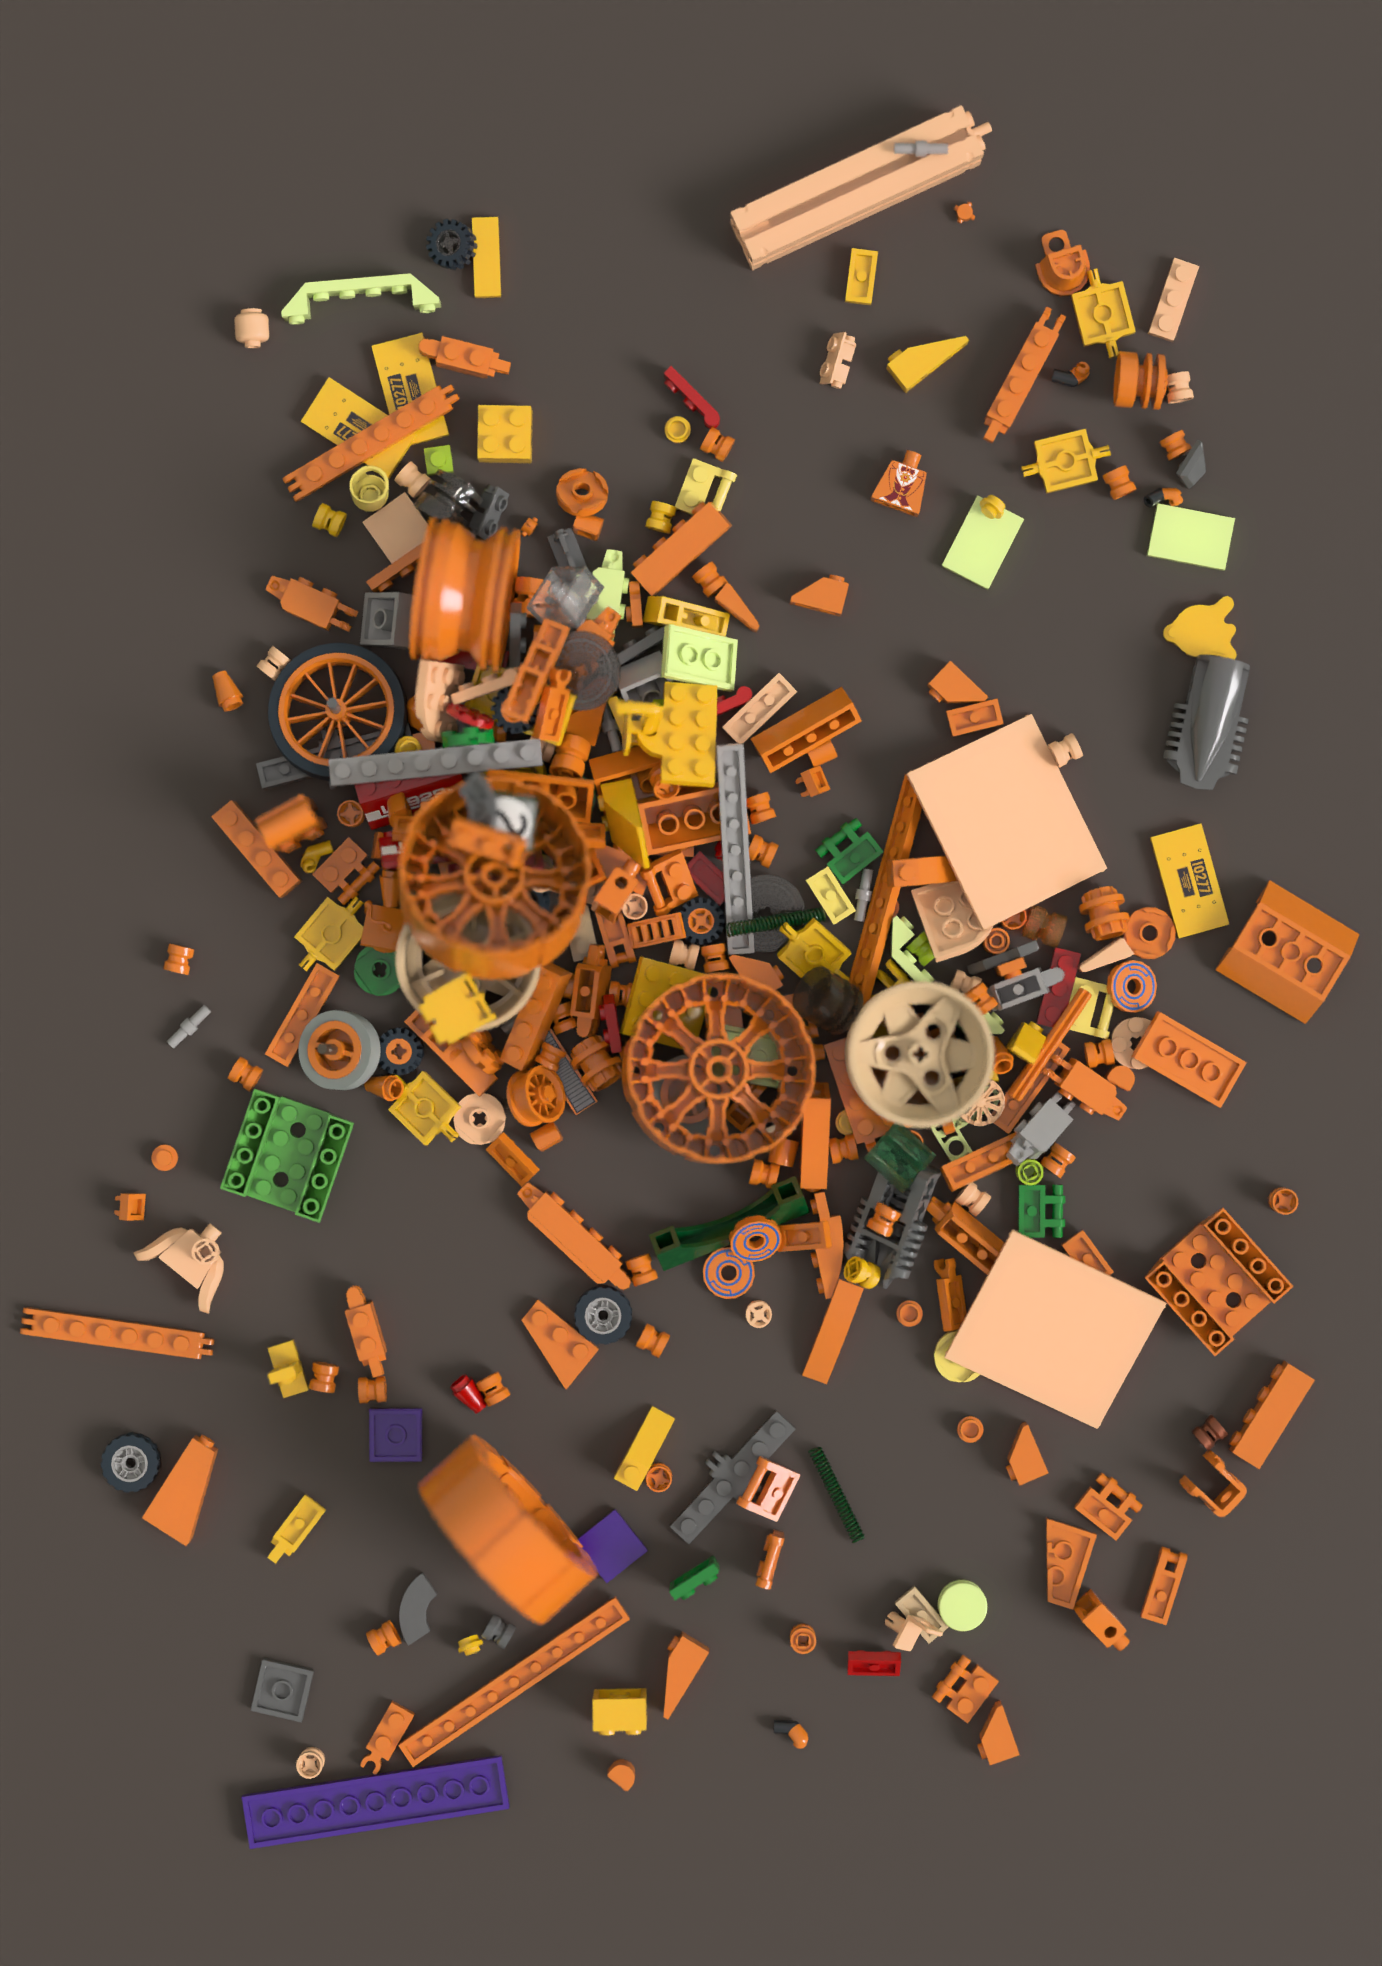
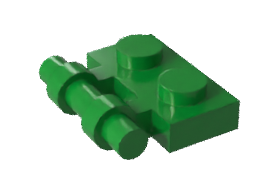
M854 818L849 823L845 822L840 826L841 830L830 838L826 837L821 841L823 844L815 849L821 858L828 852L832 854L834 858L826 865L842 885L884 852L868 832L860 838L857 836L855 831L862 826L857 818ZM848 837L852 844L840 852L836 846Z
M1018 1184L1019 1233L1029 1238H1045V1227H1052V1237H1063V1227H1065L1063 1204L1066 1203V1195H1063V1185H1053L1052 1195H1045V1185ZM1045 1204H1052L1051 1219H1045Z

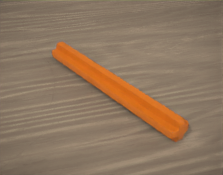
M1080 988L1046 1037L1036 1062L1027 1065L1010 1090L1009 1095L1019 1102L1023 1099L1092 997L1090 992L1084 988Z

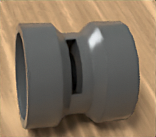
M493 1614L481 1637L487 1641L492 1639L496 1642L497 1647L504 1650L516 1626L511 1623L505 1624L501 1622V1618Z

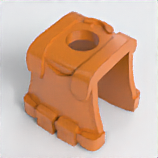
M1210 1450L1206 1451L1202 1456L1231 1482L1218 1497L1212 1501L1185 1475L1181 1477L1179 1483L1189 1494L1199 1497L1214 1514L1224 1517L1245 1497L1247 1489L1240 1480L1225 1469L1222 1459Z

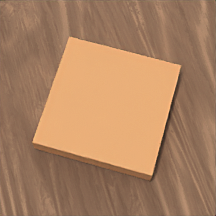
M406 492L363 521V524L391 563H394L423 543L428 523Z

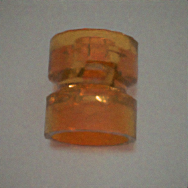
M1033 905L1027 915L1021 936L1034 941L1040 938L1042 944L1057 948L1068 917L1056 912L1048 914L1047 909Z

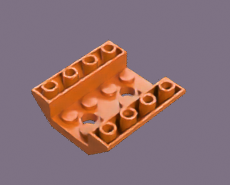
M1269 880L1256 901L1257 906L1233 946L1227 949L1215 970L1306 1024L1326 999L1350 959L1360 934ZM1265 931H1271L1275 934L1276 939L1271 946H1266L1262 942L1261 937ZM1311 958H1316L1320 961L1321 967L1317 973H1311L1307 969V962Z
M1221 1208L1193 1228L1166 1252L1144 1277L1214 1356L1234 1340L1232 1336L1270 1302L1275 1304L1294 1287L1224 1208ZM1196 1253H1201L1205 1257V1263L1200 1268H1195L1191 1264V1258ZM1231 1292L1238 1293L1240 1301L1235 1307H1230L1226 1303V1297Z

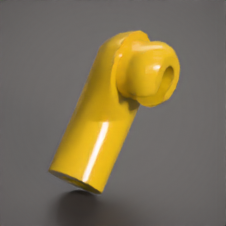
M325 841L306 848L300 862L304 872L313 873L317 868L320 857L333 853L331 841Z

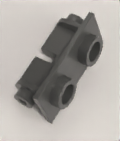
M488 485L487 489L484 488L477 506L485 509L484 513L474 512L468 526L470 528L469 532L485 541L497 531L499 518L507 507L509 494L497 486Z
M571 527L565 530H557L553 535L547 537L566 586L590 577Z

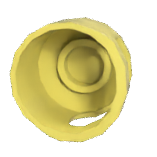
M364 466L352 475L350 493L354 504L359 509L366 512H374L386 504L389 497V481L382 469L375 466ZM374 471L379 473L384 478V481L375 475H367L366 472Z

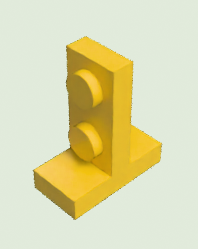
M294 1339L268 1347L274 1367L268 1373L271 1384L278 1382L283 1398L308 1391L309 1386Z

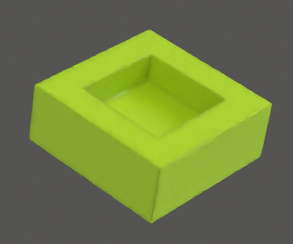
M450 445L424 448L428 476L454 472Z

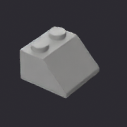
M400 592L365 593L360 645L410 649L414 595Z
M660 650L617 668V678L615 669L614 678L624 701L632 700V702L652 703L653 699H663L664 683L674 681L661 677L662 654ZM632 714V720L639 721L642 715Z

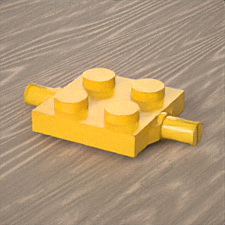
M1093 269V271H1087L1091 287L1085 291L1072 294L1071 299L1083 346L1097 343L1106 344L1109 359L1118 356L1119 351L1116 341L1121 337L1135 334L1136 331L1123 281L1113 284H1101L1098 269Z
M1086 429L1034 441L1037 454L1036 463L1021 466L1023 477L1039 473L1043 479L1047 494L1098 481L1095 469L1096 459L1111 456V452L1108 451L1110 449L1109 445L1093 449L1088 440Z
M355 896L345 908L336 904L329 897L324 900L294 936L305 946L308 952L306 957L298 964L300 967L308 971L313 963L319 960L336 971L361 941L364 926L358 922L354 914L364 904L363 901L360 900L358 902L359 898Z
M815 918L811 919L797 932L787 922L783 924L784 927H780L779 931L788 937L789 941L777 953L778 958L814 990L823 981L831 977L840 983L841 986H844L845 982L849 981V977L839 969L842 963L852 954L850 949Z
M422 1071L414 1081L408 1084L399 1075H395L403 1082L404 1089L401 1097L388 1110L423 1145H428L441 1132L453 1142L456 1139L454 1137H458L459 1133L449 1123L462 1106L425 1071Z

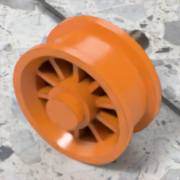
M544 1065L535 1066L530 1070H519L509 1079L507 1098L503 1099L502 1105L505 1109L510 1108L515 1119L527 1127L538 1126L542 1122H554L561 1117L565 1108L564 1086L558 1074Z

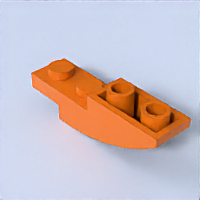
M417 1010L404 1021L479 1097L498 1080L494 1074L489 1075L482 1070L485 1066L481 1062L475 1064L460 1039L451 1044L447 1040L438 1044L430 1029L435 1023L431 1021L427 1023L423 1015Z
M823 1190L814 1192L815 1198L810 1199L813 1215L818 1214L819 1221H829L832 1247L815 1249V1252L811 1253L813 1267H819L821 1278H816L819 1294L824 1293L825 1298L829 1299L833 1295L841 1271L843 1228L840 1214L829 1215L827 1200Z

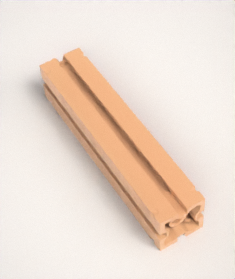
M962 105L958 106L949 113H943L755 200L744 208H738L730 212V224L738 242H740L751 270L757 269L764 263H770L958 176L968 169L979 166L984 155L983 150L986 149L981 136L992 132L990 123L986 122L972 128L975 124L970 112H965ZM916 140H927V143H948V154H927L926 157H916L915 154H894V143H916Z

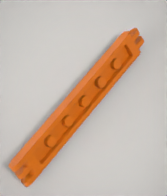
M449 385L443 389L441 386L433 388L283 477L285 484L294 479L296 481L288 487L290 493L299 488L301 492L293 496L295 502L300 501L453 410L451 404L460 399L457 394L449 398L446 397V395L454 391L453 386Z
M23 1307V1313L32 1314L33 1318H22L21 1323L31 1325V1329L20 1328V1334L193 1359H201L202 1355H213L212 1349L203 1348V1344L214 1345V1339L204 1338V1332Z

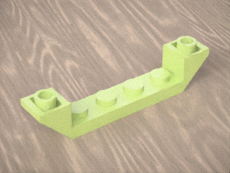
M412 274L307 282L281 312L284 321H289V324H303L305 319H311L309 298H313V301H327L329 296L351 299L355 298V294L365 293L367 297H376L385 291H392V294L399 295L406 294L408 289H412L413 306L415 310H420V313L435 312V308H441V302L437 295Z
M895 916L891 921L890 957L914 982L932 983L935 979L925 969L920 971L914 965L917 960L907 950L902 952L900 950L915 935L911 931L914 926L904 916L901 919ZM987 1012L983 1015L991 1034H1002L1005 1031L1001 1027L1004 1024L1003 1020L995 1012L991 1014ZM956 1022L955 1026L964 1033L959 1023Z

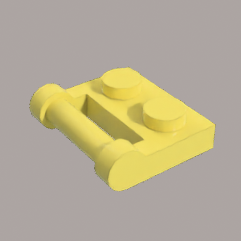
M693 458L675 507H677V510L693 515L691 511L701 502L705 503L713 479L718 477L722 480L713 504L721 512L730 485L735 482L737 474Z
M1075 977L1069 1003L1080 988L1090 992L1092 997L1069 1030L1108 1039L1110 1034L1108 1027L1114 1005L1111 1002L1110 994L1107 993V985ZM1103 992L1106 993L1098 1028H1093L1090 1025L1098 994Z

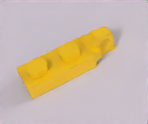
M305 1494L273 1536L274 1538L271 1543L275 1545V1548L267 1558L276 1564L283 1553H286L288 1556L292 1552L294 1553L327 1509Z

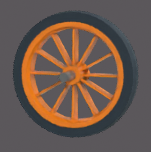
M323 644L299 654L281 671L273 685L269 698V725L279 751L294 767L314 778L331 781L329 759H325L324 755L335 727L339 729L343 758H347L343 727L346 726L366 748L365 751L353 757L395 753V745L404 736L406 729L407 701L398 676L379 656L353 644ZM333 666L352 667L342 695L338 699ZM326 667L329 668L333 698L329 699L310 677L311 674ZM358 669L374 678L346 701ZM307 678L327 701V704L323 705L295 695V692ZM377 684L380 685L386 701L352 706ZM292 699L325 710L324 712L289 718ZM387 707L384 726L353 715L355 712ZM325 718L298 741L295 739L290 724ZM351 720L382 730L370 747L349 724ZM330 724L318 756L302 747Z

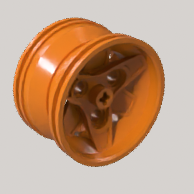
M432 516L430 518L423 541L414 593L410 631V657L412 660H418L421 655L423 660L441 661L458 654L460 651L470 652L481 670L487 671L489 666H492L493 672H500L510 630L511 603H513L515 598L521 539L519 529H513L512 534H510L508 528L501 527L484 541L477 540L460 523L451 522L450 519L443 518L442 522L439 523L438 517Z

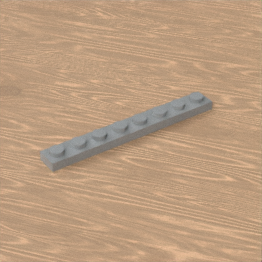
M540 739L329 759L332 787L473 773L475 770L486 772L488 769L506 770L543 766Z
M742 743L716 745L726 926L728 922L732 923L733 921H744L753 918L744 748ZM726 933L728 955L754 953L753 933H750V935L748 933L746 935L743 934L742 936L739 934L738 937L735 935L730 938Z

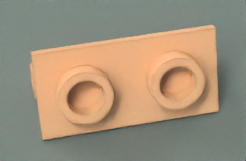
M846 332L833 333L827 344L828 355L826 361L820 369L821 379L819 384H831V387L841 389L842 385H845L850 367L841 363L842 360L852 361L856 347L854 337L846 335Z

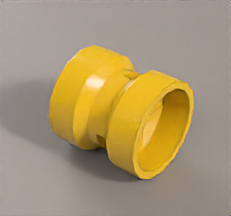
M652 501L650 507L651 517L647 519L645 527L657 532L670 534L672 528L671 518L675 516L677 507Z
M322 503L315 515L312 527L319 530L325 529L330 535L338 537L346 521L347 513L340 510L334 511L329 505Z
M857 1256L850 1258L844 1268V1277L847 1281L855 1284L858 1283L866 1289L875 1287L881 1276V1270L878 1265L866 1262L863 1258Z

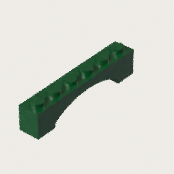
M796 1176L771 1185L772 1189L761 1198L723 1218L689 1227L674 1228L672 1225L650 1234L651 1243L663 1271L730 1245V1232H733L735 1225L739 1221L747 1217L765 1216L766 1219H772L777 1225L810 1213Z

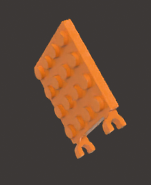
M921 1012L916 1015L921 1019L924 1013ZM927 1026L925 1030L926 1035L928 1038L932 1039L929 1028ZM846 1038L825 1044L824 1049L856 1144L865 1143L868 1155H870L877 1147L875 1139L886 1136L894 1127L901 1131L910 1128V1126L895 1123L877 1114L857 1095L846 1070ZM893 1045L887 1047L885 1050L886 1059L889 1061L896 1060L899 1056L898 1048ZM918 1047V1050L913 1052L912 1055L919 1061V1058L924 1057L925 1053L920 1051V1047ZM870 1066L874 1078L880 1087L883 1088L888 1070ZM929 1070L925 1073L924 1080L926 1084L934 1085L937 1083L938 1074L936 1071ZM918 1089L906 1103L923 1105L930 1102ZM953 1121L942 1124L945 1135L956 1131Z

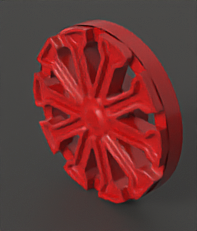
M449 703L446 708L447 714L464 723L484 729L493 728L495 720L485 713H480L479 710L471 707L469 710L465 705H454V703Z

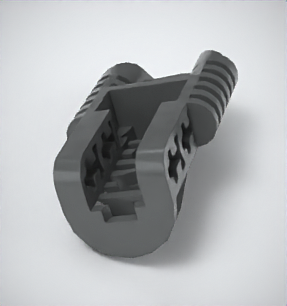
M1202 654L1196 657L1186 703L1174 704V709L1184 711L1183 714L1172 713V718L1181 720V723L1170 722L1169 726L1179 730V732L1168 731L1167 736L1177 739V742L1166 740L1165 744L1168 747L1175 748V751L1164 750L1163 759L1167 760L1180 773L1181 784L1194 789L1213 790L1219 778L1229 774L1237 775L1239 766L1229 763V760L1240 762L1241 757L1231 754V751L1242 752L1243 747L1233 745V742L1244 743L1245 738L1237 736L1235 733L1246 734L1247 729L1237 726V724L1248 725L1249 719L1239 717L1250 670L1249 664L1213 655Z
M927 1162L903 1190H900L879 1170L870 1196H862L860 1199V1203L865 1206L858 1205L856 1211L860 1214L854 1215L853 1220L857 1223H851L850 1229L852 1231H849L847 1234V1238L850 1240H845L843 1250L848 1260L857 1256L863 1258L866 1262H872L880 1267L881 1276L876 1285L877 1287L887 1289L894 1278L908 1279L912 1270L907 1266H913L915 1263L912 1259L918 1255V1251L915 1249H919L921 1246V1242L918 1240H923L925 1236L921 1231H926L928 1225L922 1222L937 1179L942 1174L938 1168ZM877 1202H881L901 1213L898 1221H895L892 1226L893 1232L890 1237L882 1235L866 1226L869 1219L874 1217V1208Z

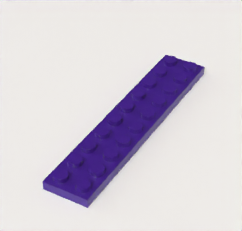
M502 1755L245 1794L242 1796L250 1849L509 1809L510 1807Z

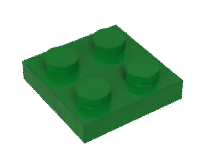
M715 1556L709 1557L670 1582L669 1592L674 1600L680 1597L682 1600H685L696 1592L694 1589L702 1583L704 1586H707L718 1578L717 1574L720 1572L719 1562Z

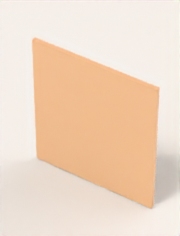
M1032 714L1026 715L1012 724L906 774L982 930H988L989 927L1107 869Z
M1012 1230L944 1357L1098 1429L1165 1308L1166 1302Z

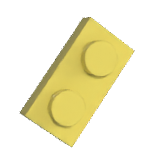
M829 867L806 880L833 925L856 911Z

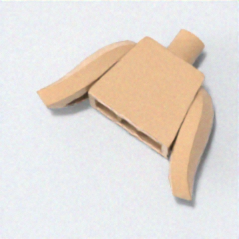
M211 1223L208 1224L201 1234L194 1229L175 1228L164 1233L143 1249L133 1252L137 1261H147L159 1256V1259L195 1288H200L198 1296L199 1310L209 1314L211 1301L223 1275L224 1261L219 1255L218 1260L213 1264L201 1265L193 1259L192 1248L201 1239L216 1241L222 1233Z

